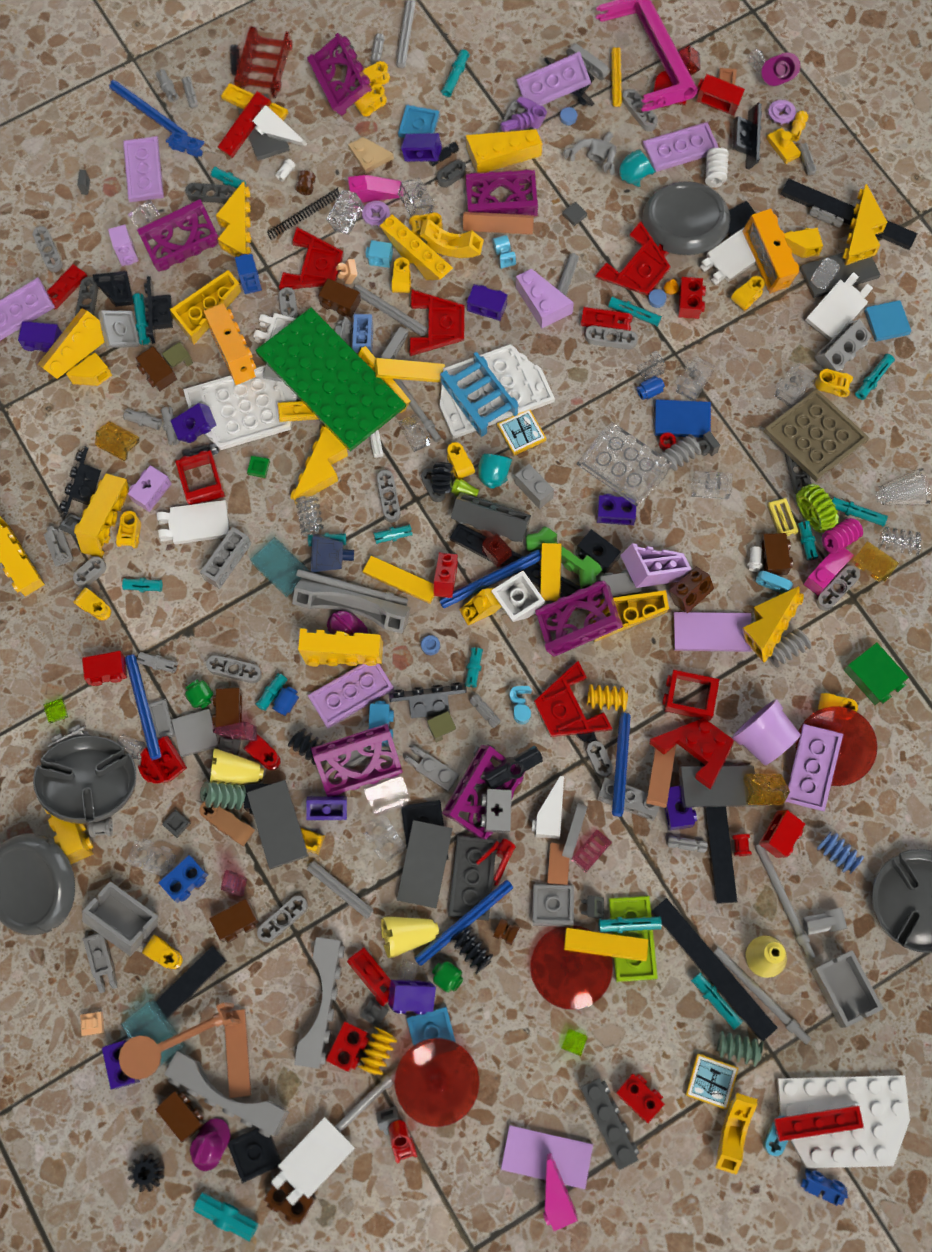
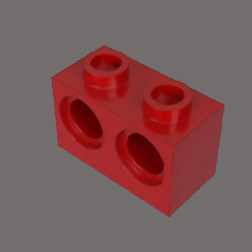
M681 278L678 317L699 319L701 312H704L705 301H702V296H705L706 285H703V278Z
M439 552L434 578V596L453 598L458 568V554Z
M344 1021L326 1061L347 1072H351V1069L355 1070L360 1061L358 1057L360 1050H365L370 1040L367 1037L369 1033ZM352 1032L359 1034V1041L356 1044L349 1042L348 1038ZM344 1051H347L350 1055V1060L346 1064H342L339 1060L340 1054Z

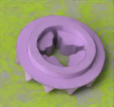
M777 100L770 105L768 113L770 119L774 120V124L779 122L782 125L783 123L789 124L790 121L794 120L796 109L789 101ZM784 109H785V113L782 114V115H779V112L781 113V112L784 111Z
M381 201L369 202L362 210L363 219L366 224L368 223L372 227L374 225L379 226L390 216L388 206ZM375 212L377 214L379 212L380 217H373V213Z

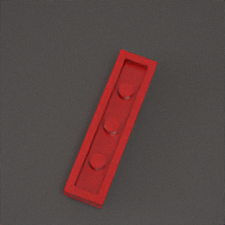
M257 91L218 145L219 150L233 159L255 128L256 124L253 122V119L265 105L268 108L272 104L271 100Z
M859 1105L773 1119L779 1142L864 1128Z

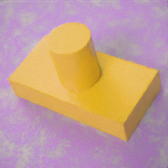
M780 128L768 134L767 141L783 162L787 164L800 157L801 152L791 140L792 134Z

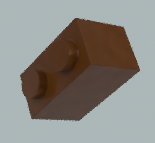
M327 279L318 295L320 305L323 308L334 310L339 315L352 318L361 302L359 291L331 279Z
M154 346L136 357L138 362L136 367L142 375H147L148 378L146 380L152 388L156 387L159 392L177 380L174 371Z
M787 533L763 534L760 543L764 571L775 575H788L791 568H793V558L789 556L791 542L790 539H787Z
M240 688L216 689V695H213V706L216 707V714L212 716L213 726L218 731L242 730V691Z
M247 899L209 918L219 940L222 942L226 941L227 943L237 939V935L243 931L248 933L254 930L256 924L260 923Z
M174 1091L155 1110L182 1143L186 1142L205 1125L202 1120L204 1116L197 1108H192L189 1104L191 1100L185 1092Z

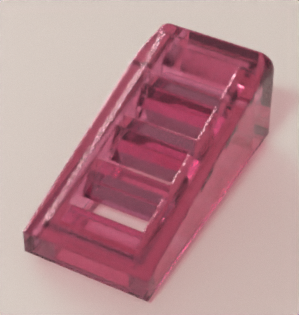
M247 722L213 729V733L222 737L249 741L257 740V727Z
M596 830L571 860L587 873L612 842L600 831ZM596 836L605 843L603 847L594 840ZM593 843L600 851H595L589 844ZM587 848L595 857L592 858L584 850ZM581 854L590 861L588 864L579 857Z
M226 870L221 890L227 895L243 897L247 878L233 871Z

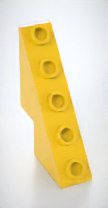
M245 182L241 183L216 214L219 226L225 228L218 238L220 249L234 257L251 254V248L248 247V243H251V234L248 232V228H251V220L248 217L251 208L250 202H247V198H250V188L245 186Z
M867 184L864 189L859 190L857 199L860 201L859 204L856 203L853 213L856 214V218H853L851 221L850 229L853 230L852 233L848 234L846 243L849 246L845 248L843 254L845 266L876 255L880 243L875 235L882 233L887 224V220Z
M393 214L379 225L401 257L408 259L409 264L414 263L425 280H441L453 269L450 264Z
M325 425L320 430L319 440L315 441L311 457H308L306 460L304 473L299 475V484L291 493V499L294 500L295 505L338 482L337 473L331 465L348 456L347 448Z
M799 586L755 606L756 622L743 627L745 642L763 663L767 661L768 657L772 656L775 645L780 642L782 633L789 626V621L795 616L798 606L803 603L804 594L800 593Z

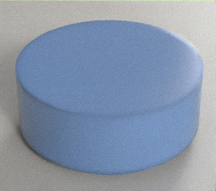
M571 107L564 108L560 113L561 122L564 125H573L577 121V111Z
M660 289L651 291L648 298L649 304L654 308L663 307L667 299L666 293Z
M428 635L422 639L421 649L426 655H435L440 650V641L437 637Z

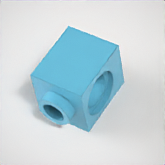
M371 240L370 247L366 249V258L369 259V265L390 268L393 256L392 243Z

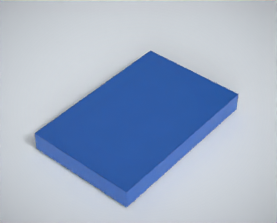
M656 400L655 436L671 433L675 437H686L691 434L694 437L703 438L705 433L711 432V402Z

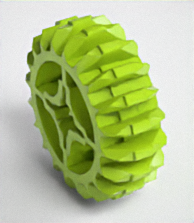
M813 483L802 487L796 494L797 507L800 509L799 512L802 514V518L810 521L811 528H814L816 532L824 533L838 524L839 516L835 508L836 505L833 504L832 499H830L828 493L823 488Z

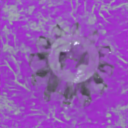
M825 258L811 277V282L817 288L826 289L840 270V265L833 259Z

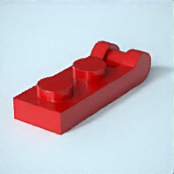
M74 264L47 290L55 306L54 310L59 308L81 285V281L84 278L88 277L84 271Z
M584 307L581 326H599L631 331L630 323L632 322L633 315L624 312Z
M363 947L351 956L347 963L373 993L377 1002L384 1006L388 1003L391 980ZM383 985L386 988V991L384 993L380 989Z

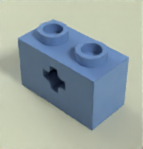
M354 314L352 347L357 354L364 346L373 353L374 324L372 314Z

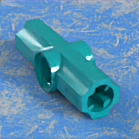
M204 1192L201 1193L194 1205L193 1211L213 1221L212 1223L216 1227L227 1232L231 1231L249 1242L258 1228L259 1223L240 1213L238 1208L226 1202L222 1203Z

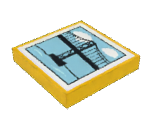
M531 410L521 412L517 416H512L497 423V427L513 456L546 441V437Z
M697 1054L686 1096L727 1110L738 1067Z

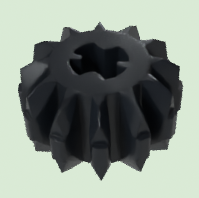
M446 462L435 463L432 470L433 491L439 494L450 493L453 486V466L451 463Z
M141 1154L140 1161L138 1159H133L132 1161L135 1167L128 1168L129 1172H133V1175L129 1176L128 1180H135L132 1188H136L139 1185V1192H144L145 1188L148 1192L153 1191V1185L155 1187L160 1186L158 1179H164L165 1177L164 1174L159 1173L160 1170L165 1169V1166L158 1167L161 1159L156 1158L153 1161L154 1154H149L147 1158L145 1154ZM149 1169L150 1174L143 1176V1172Z

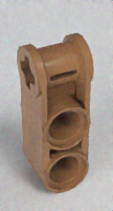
M205 802L200 806V814L225 835H229L231 839L243 847L255 831L251 826L242 820L240 821L239 818L220 806L214 808L212 804L211 807H206ZM209 808L212 809L214 812L213 814L207 813L206 810Z

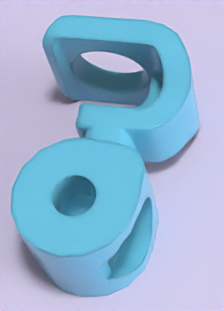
M507 235L493 238L492 242L495 253L500 255V269L516 265L515 252H511Z
M515 686L510 691L509 698L511 702L517 704L514 707V720L521 725L530 721L531 710L528 706L524 705L525 699L518 698L516 694H531L532 689L530 686Z

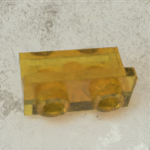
M109 421L96 431L95 445L113 456L126 461L128 451L139 443L140 437Z
M868 541L853 559L856 562V567L862 571L867 569L872 572L871 577L878 582H881V580L886 582L899 564L898 561Z
M745 774L743 780L750 793L747 799L748 805H783L790 790L782 774Z

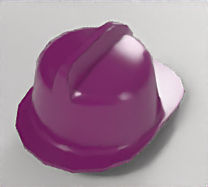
M789 52L770 58L762 66L761 74L764 82L770 86H778L791 81L800 72V60L795 54Z
M338 610L331 614L327 621L328 631L333 635L337 631L347 633L350 636H353L354 633L368 634L365 624L352 612Z
M217 1118L207 1121L200 1129L197 1137L192 1141L190 1156L194 1166L199 1170L210 1171L220 1162L230 1140V1129L225 1121Z

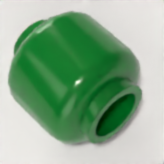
M197 679L185 687L184 696L193 708L201 707L203 709L212 703L210 699L214 693L205 681Z
M449 961L443 964L438 963L432 971L434 974L433 983L447 993L455 992L464 980L462 970Z

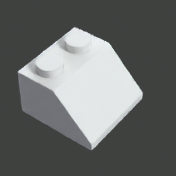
M524 571L491 590L512 622L529 618L545 603V600Z

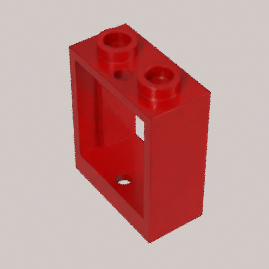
M706 74L704 79H700L697 87V102L735 116L745 89Z
M211 450L201 451L193 456H184L180 460L175 461L188 505L206 503L226 497ZM211 464L216 484L190 492L185 471Z
M673 670L666 680V686L669 689L668 694L664 693L662 705H665V712L698 719L705 718L711 721L714 716L720 679ZM677 679L709 685L705 710L672 703Z

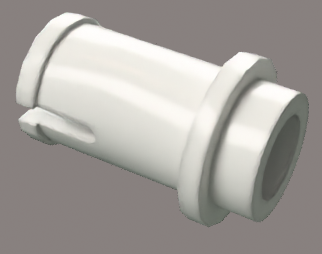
M291 159L284 160V164L275 173V176L282 182H284L291 171L295 170L296 164Z
M754 546L750 548V561L747 563V567L752 572H759L763 567L761 563V547Z

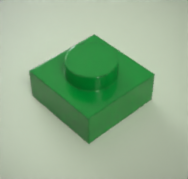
M251 456L247 474L266 478L270 460Z

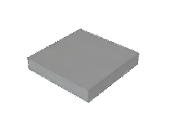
M101 310L98 312L106 348L140 346L132 311Z
M210 709L172 719L182 758L219 747Z
M534 884L532 926L573 927L574 885Z

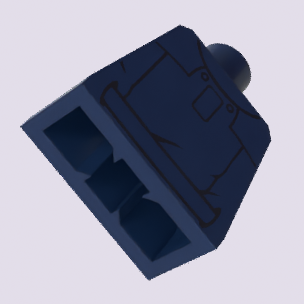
M314 534L312 538L311 572L342 569L343 561H354V550L343 549V540Z

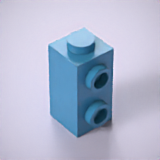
M376 701L375 704H370L369 729L388 724L393 739V729H390V722H394V710H391L390 704H386L384 701ZM388 740L382 742V747H389Z

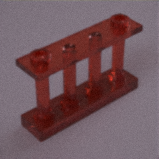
M250 26L235 76V86L244 90L248 85L271 89L272 97L276 98L277 93L281 90V78L289 50H292L293 46L289 32H285L283 40L260 37L257 28ZM259 44L281 47L280 54L257 51L256 47ZM255 58L275 60L277 64L276 68L254 65L252 61ZM252 71L273 74L272 82L248 78V75Z

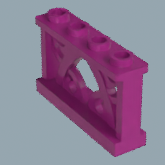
M336 33L331 41L314 55L308 56L307 59L332 109L343 116L347 112L346 109L368 91H372V88L370 86V79L363 72L364 67L356 59L358 57L356 52L350 47V40L345 35L342 36ZM339 46L342 47V52L340 54L339 50L337 49ZM335 65L347 66L344 83L339 80L331 81L335 75ZM356 80L360 82L358 87L355 85ZM338 85H341L342 88L339 87V89L336 91V87ZM351 86H352V87H357V88H356L355 90H353V91L350 90V87H351Z
M526 169L523 171L466 174L468 212L538 216L535 170ZM525 184H530L527 190L521 191L525 188ZM500 186L507 188L513 193L505 202H499L497 198L490 194ZM472 187H477V190L482 194L474 192ZM532 192V200H527L525 195ZM471 196L479 198L477 204H472Z
M201 199L137 229L158 272L168 270L170 266L182 263L187 258L199 255L202 251L213 248L219 243V236ZM203 215L207 224H199V216ZM179 227L184 231H191L184 245L168 242L173 236L174 228ZM199 229H208L210 231V235L204 238H200L201 235L205 234V232L199 231ZM151 239L158 243L153 250L148 242ZM161 247H163L161 250V255H163V253H168V255L159 259L157 258L156 254L157 251Z
M597 581L590 587L579 589L574 594L561 597L556 602L543 605L535 611L545 641L546 651L553 657L623 627L611 588L605 581ZM603 594L605 596V600L603 604L599 608H597V606L600 604V598L597 601H593V598ZM607 606L611 614L609 617H606L602 612ZM575 608L592 612L586 617L584 627L581 629L572 624H566ZM557 615L555 619H551L554 623H558L557 626H549L547 623L548 618ZM591 619L596 620L595 623L590 624ZM565 629H572L573 632L570 633V634H567V633H568V630H565ZM550 631H556V640H552Z
M388 724L311 748L327 797L338 796L348 790H357L361 786L375 784L388 777L394 778L403 772ZM388 740L391 751L381 750L383 741ZM370 746L369 750L373 751H365L363 748ZM357 750L364 756H371L368 764L362 771L344 766L350 760L352 751ZM345 754L346 757L340 761L342 758L338 756ZM380 755H387L391 757L392 763L381 766V763L387 761L386 759L380 757ZM324 760H327L332 766L326 772H324L321 763ZM337 770V772L334 774V780L337 777H341L342 780H338L331 783L328 780L329 775L333 771Z
M489 745L480 746L442 811L443 815L452 819L477 837L485 840L493 832H484V827H476L473 823L474 813H476L478 822H480L481 814H485V806L477 805L478 795L474 787L476 783L485 784L484 779H481L480 776L483 772L486 773L495 768L490 761L491 757L501 764L505 759L504 756ZM515 764L511 766L510 772L515 769ZM523 776L518 779H511L495 789L512 790L513 798L516 787L523 781ZM470 794L473 796V802L472 800L467 801ZM495 806L491 812H494L495 816H497L500 810H497V806ZM460 811L469 813L468 822L458 816Z

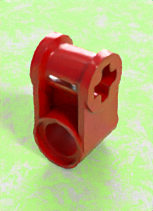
M258 734L243 748L253 759L257 760L268 770H276L281 764V759L276 751ZM270 757V758H273L274 760L271 762V761H268L267 759Z
M401 1120L392 1122L388 1127L396 1163L398 1164L401 1160L412 1156L414 1158L418 1157L407 1124Z

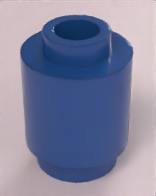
M653 376L640 383L636 390L641 400H649L662 393L665 384L660 377Z
M289 686L286 689L282 688L273 702L274 706L272 709L286 716L287 713L291 712L299 699L296 695L298 692Z

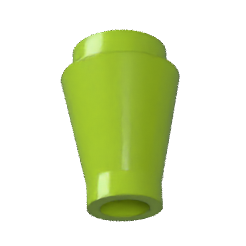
M456 479L451 493H454V496H458L462 492L477 497L479 489H476L463 479Z

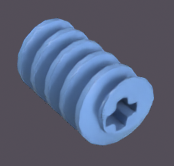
M830 832L818 845L817 850L824 848V856L831 854L830 862L837 859L836 867L843 864L842 872L844 873L849 870L851 874L863 861L864 856L856 857L857 850L849 852L851 845L843 846L845 840L840 839L837 841L838 834L830 835Z

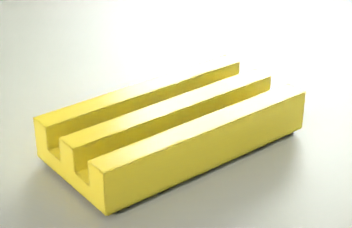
M787 499L769 502L767 506L777 533H787V536L798 534L799 531ZM780 504H783L784 510L786 512L787 518L792 528L791 530H789ZM774 506H776V509H777V512H778V514H779L780 520H781V522H782L784 531H783V529H782V526H781V524H780V521H779V518H778V516H777V513H776V510H775V507H774Z

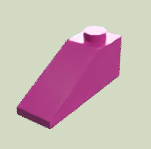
M369 175L348 177L352 204L403 198L402 185L399 180Z
M846 548L835 554L830 553L810 574L804 585L819 596L854 555Z
M549 1153L547 1154L545 1212L543 1216L547 1226L551 1225L553 1231L577 1222L578 1214L553 1156Z

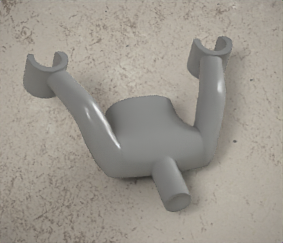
M607 132L603 140L590 138L579 141L573 148H567L564 151L565 159L571 156L570 159L573 162L575 160V153L583 147H589L591 149L587 155L590 160L596 163H603L608 157L607 162L603 166L604 173L610 169V175H613L615 172L613 161L617 150L615 145L609 143L613 134Z

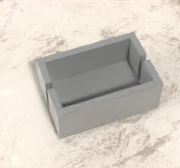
M109 882L98 894V899L94 898L82 911V922L131 957L143 943V939L146 940L157 927L158 916L112 882Z
M853 950L811 969L840 1028L848 1027L884 1009Z

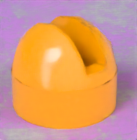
M674 279L667 281L664 284V292L669 295L679 292L677 281Z

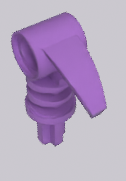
M519 97L517 102L527 112L514 114L511 120L500 124L502 132L511 130L522 131L530 127L537 129L542 125L547 111L543 106L538 105L534 101Z

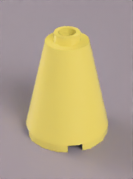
M219 749L213 750L210 783L245 785L256 784L259 779H263L264 768L260 767V763Z
M389 916L382 917L383 919H381V933L386 944L384 945V950L388 958H394L436 939V935H439L438 924L434 923L432 919Z
M760 936L753 939L745 952L749 969L760 977L770 978L777 976L783 971L787 963V953L780 941L771 936Z

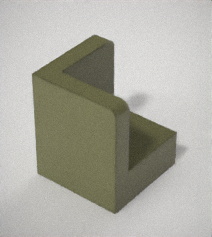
M180 342L162 353L164 360L172 368L181 362H184L187 367L193 364L190 354Z
M449 711L427 721L435 742L443 740V735L456 730Z

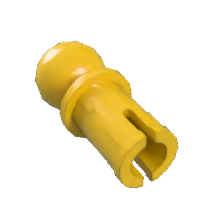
M804 110L798 111L795 114V120L792 122L790 133L792 134L791 140L794 142L799 141L801 132L805 129V123L808 121V114Z

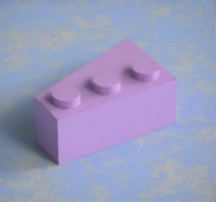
M533 269L516 276V289L541 329L573 313L574 302Z
M632 543L620 555L636 588L679 582L692 570L683 553L669 550L656 551L653 550V547L647 546L642 548Z

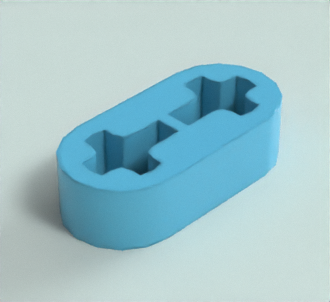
M759 571L756 578L757 584L782 594L791 590L793 586L790 580L766 571Z
M774 1120L765 1138L764 1149L769 1155L779 1156L784 1152L788 1140L777 1141L779 1149L771 1151L772 1147L769 1143L774 1142L777 1137Z

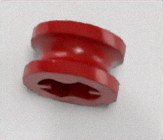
M664 433L661 435L659 447L663 451L676 444V437L673 434ZM671 440L667 445L664 444V441Z

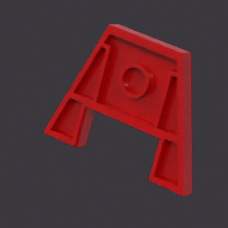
M640 221L629 235L631 239L642 246L621 272H618L606 262L595 275V278L648 296L671 269V266Z
M296 227L292 243L294 246L308 248L300 275L283 272L279 290L285 287L292 289L322 287L327 279L336 282L339 270H336V267L339 263H342L343 251Z
M412 290L411 308L429 309L428 337H410V356L464 341L465 305Z
M579 661L534 700V704L550 737L612 731V727L604 712L586 720L570 686L587 679Z
M702 718L651 738L650 745L663 755L676 744L705 764L696 773L695 778L711 790L734 745V740L708 720Z

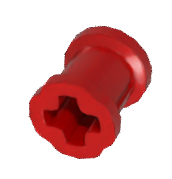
M750 834L732 835V839L735 842V857L752 855V852L749 851L748 841Z

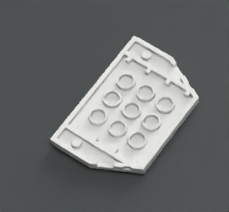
M511 344L480 355V357L483 356L486 359L489 369L510 397H514L519 404L518 414L555 402L554 395L542 369L530 362L524 354L519 353ZM474 358L443 368V372L447 371L449 375L454 376L474 364ZM478 369L458 381L457 385L460 389H465L485 376ZM488 383L468 395L467 399L470 403H475L495 390ZM442 385L440 410L452 438L455 439L476 431ZM499 396L479 408L478 414L480 417H485L505 405V403ZM509 410L489 422L488 426L504 421L514 415Z
M265 366L254 370L255 378L235 385L232 376H227L183 389L189 409L198 403L210 407L217 426L204 435L212 443H215L220 450L291 430L293 421L279 422L277 403L296 402L298 397L283 381L264 379Z
M905 1075L777 1079L780 1116L787 1117L860 1106L864 1128L791 1140L805 1168L894 1166L910 1122Z

